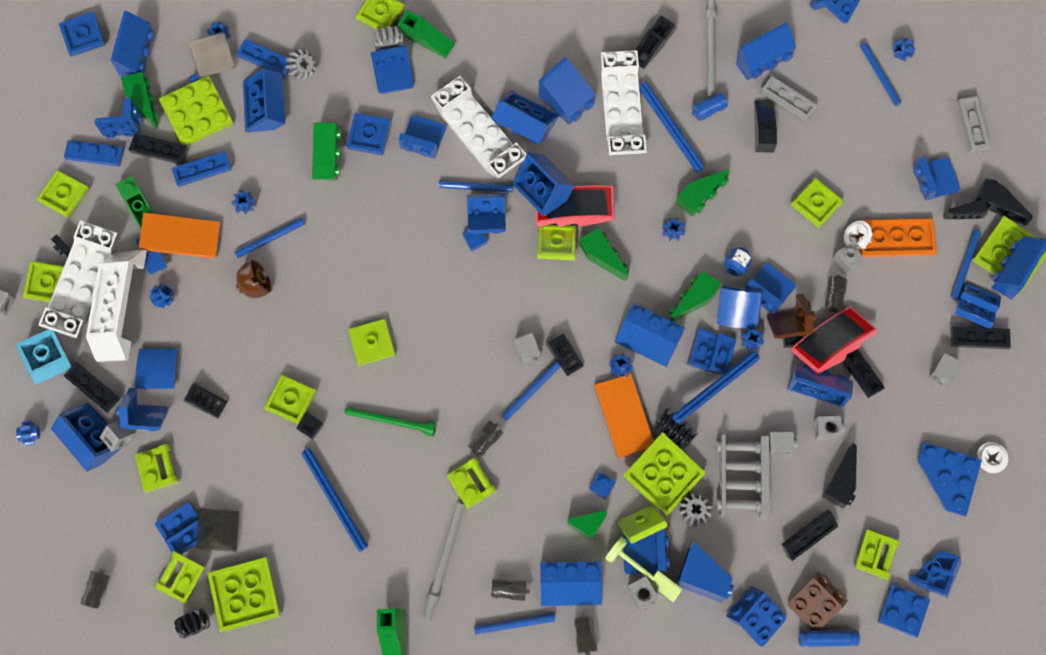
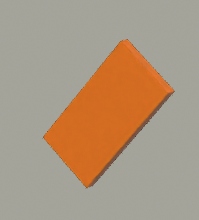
M144 213L139 250L216 259L220 222Z
M933 218L858 220L864 221L872 227L873 236H871L872 243H868L866 248L860 249L862 257L935 256L937 254ZM859 232V235H858L859 238L862 237V236H864L863 234H861V233Z
M629 374L628 377L622 376L595 384L594 388L617 458L645 451L653 443V438L632 375Z

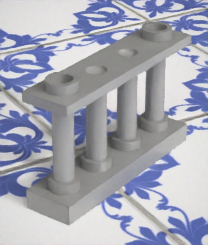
M721 435L720 439L716 441V452H719V499H716V510L719 511L720 516L726 514V509L756 510V512H759L760 518H767L770 515L769 436H761L758 442L753 444L726 443V435ZM726 450L755 451V453H758V461L756 463L726 462ZM726 470L755 471L759 473V480H756V482L726 481ZM726 489L756 490V492H759V500H756V502L726 501Z

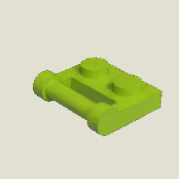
M169 444L135 454L145 493L179 482L178 477L174 473L169 453L171 451ZM158 455H162L167 478L164 480L162 479L157 459Z
M477 457L469 460L466 464L447 475L467 510L497 491L495 485L490 483L480 467V461ZM468 470H474L486 489L482 493L479 491L467 472Z
M865 530L854 568L881 579L889 580L891 575L889 571L900 541ZM887 544V553L880 570L877 569L883 545Z
M173 551L166 570L154 587L186 604L206 567L177 551ZM180 561L184 564L170 588L166 585Z

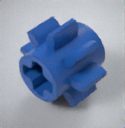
M221 22L212 23L211 28L207 29L210 42L215 41L217 46L223 43L226 44L227 38H231L228 26L225 25L223 27Z
M902 37L901 41L896 40L892 48L895 53L894 57L906 61L909 57L912 58L916 50L913 45L914 41Z
M241 190V193L234 194L235 201L231 203L233 206H236L235 210L237 213L242 211L246 215L250 210L254 211L252 204H256V201L252 198L251 192L246 194Z
M668 218V224L663 223L662 228L665 229L663 236H667L669 241L672 239L679 241L680 235L685 234V230L682 229L685 223H680L678 218L676 220Z
M160 284L158 287L154 286L150 291L152 294L149 298L156 307L164 308L166 305L170 306L174 301L172 299L174 296L173 291L167 285Z
M757 327L754 330L747 328L746 334H741L740 336L741 339H744L741 346L747 347L748 352L750 349L758 351V345L764 344V341L760 340L764 333H759Z
M624 353L618 356L614 355V361H609V366L612 367L610 373H615L618 378L620 376L628 377V371H633V365H631L632 358H627Z
M23 421L22 426L16 429L18 441H22L25 446L35 445V440L40 439L39 425H34L32 421Z

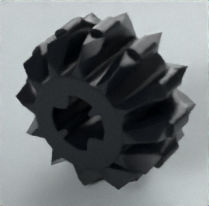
M204 609L184 614L174 621L175 630L180 638L193 636L209 628L211 625L209 616Z

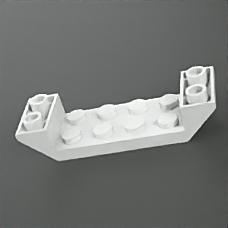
M637 50L601 52V83L606 143L609 155L647 152L642 126Z
M461 76L431 96L444 121L488 173L499 179L524 161L527 154L517 142L513 145L472 96L471 88Z
M80 220L73 237V246L48 308L45 307L39 326L74 338L78 337L92 306L99 263L112 255L117 237L116 232Z
M146 250L115 252L99 263L86 334L87 341L97 362L125 361L129 359L131 341L122 338L121 335L132 271L144 269Z

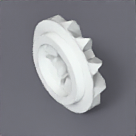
M864 221L851 223L844 233L846 246L853 243L858 251L866 248L868 243H872V227ZM860 232L864 236L860 237L859 240L854 238L857 235H859Z
M988 442L980 446L977 451V458L982 459L980 468L984 469L987 473L996 474L1006 468L1008 454L1000 444ZM996 453H997V455H996V457H995V459H994L996 462H994V461H991V462H988V463L986 462V461H988L987 459L989 458V456H988L987 454L993 455V454H996Z

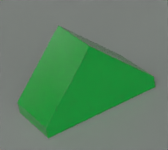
M607 510L570 518L567 520L568 527L592 541L607 517Z

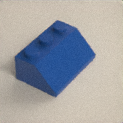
M128 11L123 12L110 59L119 76L122 77L139 72L145 73L146 58L150 56V44L155 38V31L151 24Z
M788 22L740 47L736 65L747 81L751 78L756 79L764 71L773 70L782 61L787 62L793 58L796 46Z
M263 68L243 81L245 132L271 131L285 124L282 73Z
M511 91L499 99L491 119L496 121L499 126L507 127L513 133L528 138L530 142L540 144L547 138L560 115Z
M527 153L512 183L542 216H546L565 203L575 186L544 154Z
M1023 236L1019 242L1015 240L1010 248L1012 253L1002 261L1001 266L1003 268L1001 272L997 271L992 279L994 284L991 288L1012 300L1024 288L1046 250V239Z
M633 303L624 319L615 343L667 367L685 328Z
M805 363L796 364L793 369L787 390L844 407L852 397L853 381L848 380L849 378L843 375H832L827 370L817 375Z
M90 403L59 414L51 427L54 434L86 471L101 466L122 449L119 448L111 452L99 438L108 424Z
M601 561L540 563L541 606L601 605Z

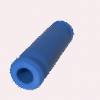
M801 630L798 633V641L801 647L858 646L860 644V635L857 630H808L806 632Z

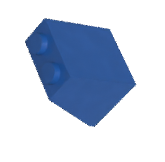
M566 57L539 80L538 96L555 113L560 115L568 125L573 121H578L586 109L590 110L595 105V92Z
M692 542L688 548L676 585L720 603L731 596L734 585L731 584L733 578L696 543Z

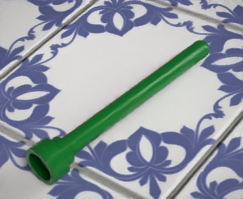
M349 407L344 410V413L349 416L419 430L429 437H434L437 422L419 423Z

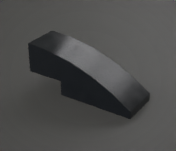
M662 15L658 18L652 29L648 30L635 49L638 52L639 67L645 69L677 29L674 23Z

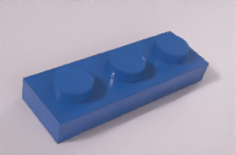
M244 39L236 53L237 57L261 68L282 73L284 78H286L290 69L285 68L289 65L285 61L287 57L247 39Z
M68 140L64 158L71 161L120 167L124 149L118 146Z
M225 151L172 168L178 187L231 170Z

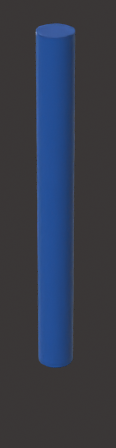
M862 43L860 48L895 106L902 103L867 43Z
M439 181V188L513 193V185Z
M300 218L234 253L237 258H240L305 225V223Z
M978 230L973 231L951 295L952 299L958 300L981 234Z
M555 361L502 415L506 421L561 367L559 363Z
M553 613L475 626L474 631L475 635L555 622V617Z

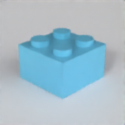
M48 329L15 344L35 385L71 368L69 360L53 330Z

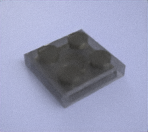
M224 32L189 42L200 78L235 68Z
M199 508L195 549L236 552L239 511Z

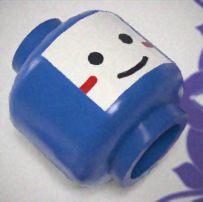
M743 247L733 248L724 261L725 269L733 276L743 275L748 270L752 258L747 249Z

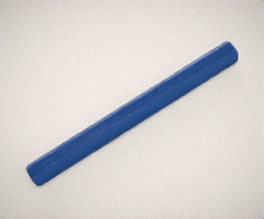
M648 82L641 83L639 90L697 173L702 171L705 165Z
M752 351L674 413L672 416L673 420L678 424L754 365L760 359V356L755 351Z
M310 448L304 450L301 453L347 533L358 551H364L368 547L367 543Z

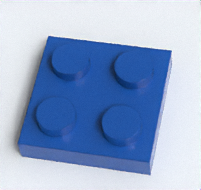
M94 12L59 23L70 57L105 46Z
M354 113L346 145L347 149L383 156L391 119Z
M891 584L878 623L918 638L930 599Z

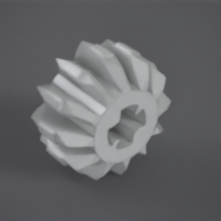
M396 26L383 27L373 33V43L376 50L403 46V33Z
M296 49L295 52H290V58L285 60L289 63L285 67L290 69L288 75H294L296 80H306L307 77H312V72L317 69L313 66L317 62L315 60L312 61L314 54H308L306 49Z
M694 493L690 495V499L685 496L683 498L685 503L679 504V507L684 509L679 511V515H685L682 522L690 520L689 527H692L694 522L697 528L701 526V522L707 524L708 520L706 518H711L712 516L708 512L712 509V506H706L709 499L706 498L702 501V494H699L697 499ZM692 506H694V509L696 507L699 508L698 514L697 512L695 514L691 512Z

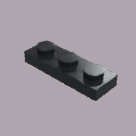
M134 133L128 150L130 153L183 165L189 148L186 145Z
M956 326L950 328L951 347L1011 348L1010 329Z
M859 349L846 355L845 360L842 362L867 398L885 389Z
M78 362L64 375L67 380L106 413L120 400L114 392Z
M827 509L781 544L788 559L791 561L795 560L838 527L831 511Z

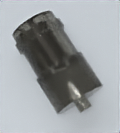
M841 275L828 278L827 299L825 301V309L827 311H843L848 280L841 277Z
M489 420L480 430V433L470 441L469 449L479 457L485 455L492 444H495L503 435V431L499 428L501 425Z
M100 569L99 572L91 571L84 595L81 597V605L98 609L101 605L102 596L111 577L104 574L105 570Z
M492 579L491 597H495V599L506 598L525 601V596L530 594V589H526L527 581Z
M592 616L575 618L577 654L585 653V655H590V653L597 652Z

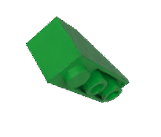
M409 10L405 12L398 23V28L401 29L404 37L445 59L455 46L454 42L424 18Z
M143 72L121 77L125 96L132 99L133 103L137 105L138 111L142 113V116L155 129L158 128L156 121H159L157 111L153 109L155 100L153 94L149 93V89H151L149 78H145Z
M727 169L689 183L677 196L675 204L692 217L696 213L700 214L705 208L707 200L711 201L718 193L716 190L720 186L723 188L727 184L730 170Z
M133 175L115 185L141 229L143 214L154 213Z
M597 228L579 239V246L589 261L624 281L628 280L629 269L624 262L621 263L619 260V254L615 247L612 248L608 243L609 238L605 232H601Z
M703 271L699 276L695 274L690 282L692 285L690 289H685L681 294L679 305L675 304L670 310L669 314L671 317L669 321L674 322L708 305L719 290L721 282Z
M377 609V633L382 655H406L405 609Z

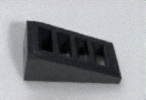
M981 199L950 208L943 217L944 220L982 219L988 214V210L984 200Z
M561 334L546 344L566 376L583 367L582 362L565 334ZM562 342L563 345L556 349L555 345ZM565 348L567 349V352H565L562 355H559L558 352L562 351ZM568 355H571L572 358H570L566 362L562 360ZM575 361L576 364L568 369L567 365Z
M195 383L192 384L183 402L217 419L228 401ZM197 391V392H199V395L197 396L196 400L194 401V400H192V397L194 396L195 392ZM205 395L206 398L202 405L199 404L201 397ZM209 399H213L210 407H205ZM216 402H219L220 405L216 412L212 411Z

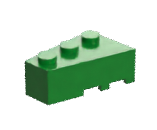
M314 122L312 179L337 181V176H340L338 158L341 157V147H339L341 127L337 123Z

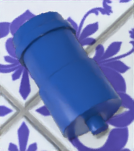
M716 93L708 99H703L693 104L692 115L698 121H702L716 112L725 110L728 107L725 96L722 93Z

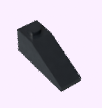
M755 100V152L774 153L777 146V125L773 101Z
M987 178L981 184L975 201L984 200L987 210L1025 226L1032 220L1033 215L1004 185L999 184L996 180Z
M853 443L849 447L822 496L842 509L847 505L850 506L856 497L853 494L856 490V444Z

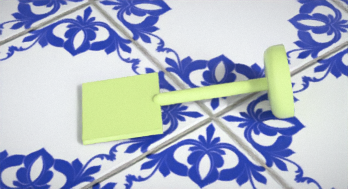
M621 537L605 559L608 562H613L618 556H621L651 579L650 583L656 590L674 602L683 589L659 571H657L655 576L626 555L622 550L626 546L627 541Z

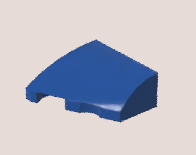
M940 550L934 555L933 560L926 562L922 566L923 568L915 575L912 574L909 581L928 591L948 598L962 563L960 556Z

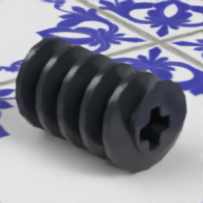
M668 407L657 419L655 429L662 427L661 433L665 434L668 432L667 437L669 439L674 437L673 442L675 444L680 442L679 448L682 450L695 439L698 433L692 435V427L686 430V422L682 425L676 423L672 418L675 412L668 415Z

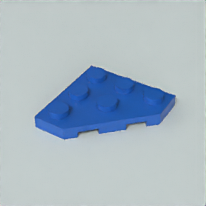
M923 442L917 461L919 466L923 469L934 492L942 502L945 511L966 517L982 459Z

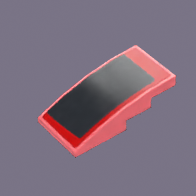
M574 186L568 200L546 216H542L536 209V223L539 227L557 223L559 227L575 223L582 227L615 220L614 187Z
M848 307L815 328L813 334H807L791 348V351L818 375L844 361L847 354L860 348L863 341L876 335L877 329L852 307Z

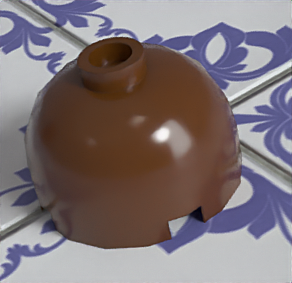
M251 260L244 263L236 274L237 290L250 298H261L272 291L269 276L265 278L262 273L265 269L259 262Z

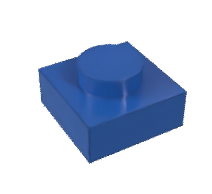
M468 231L462 233L471 252L488 244L484 233L473 234Z
M599 472L589 490L606 500L616 481Z

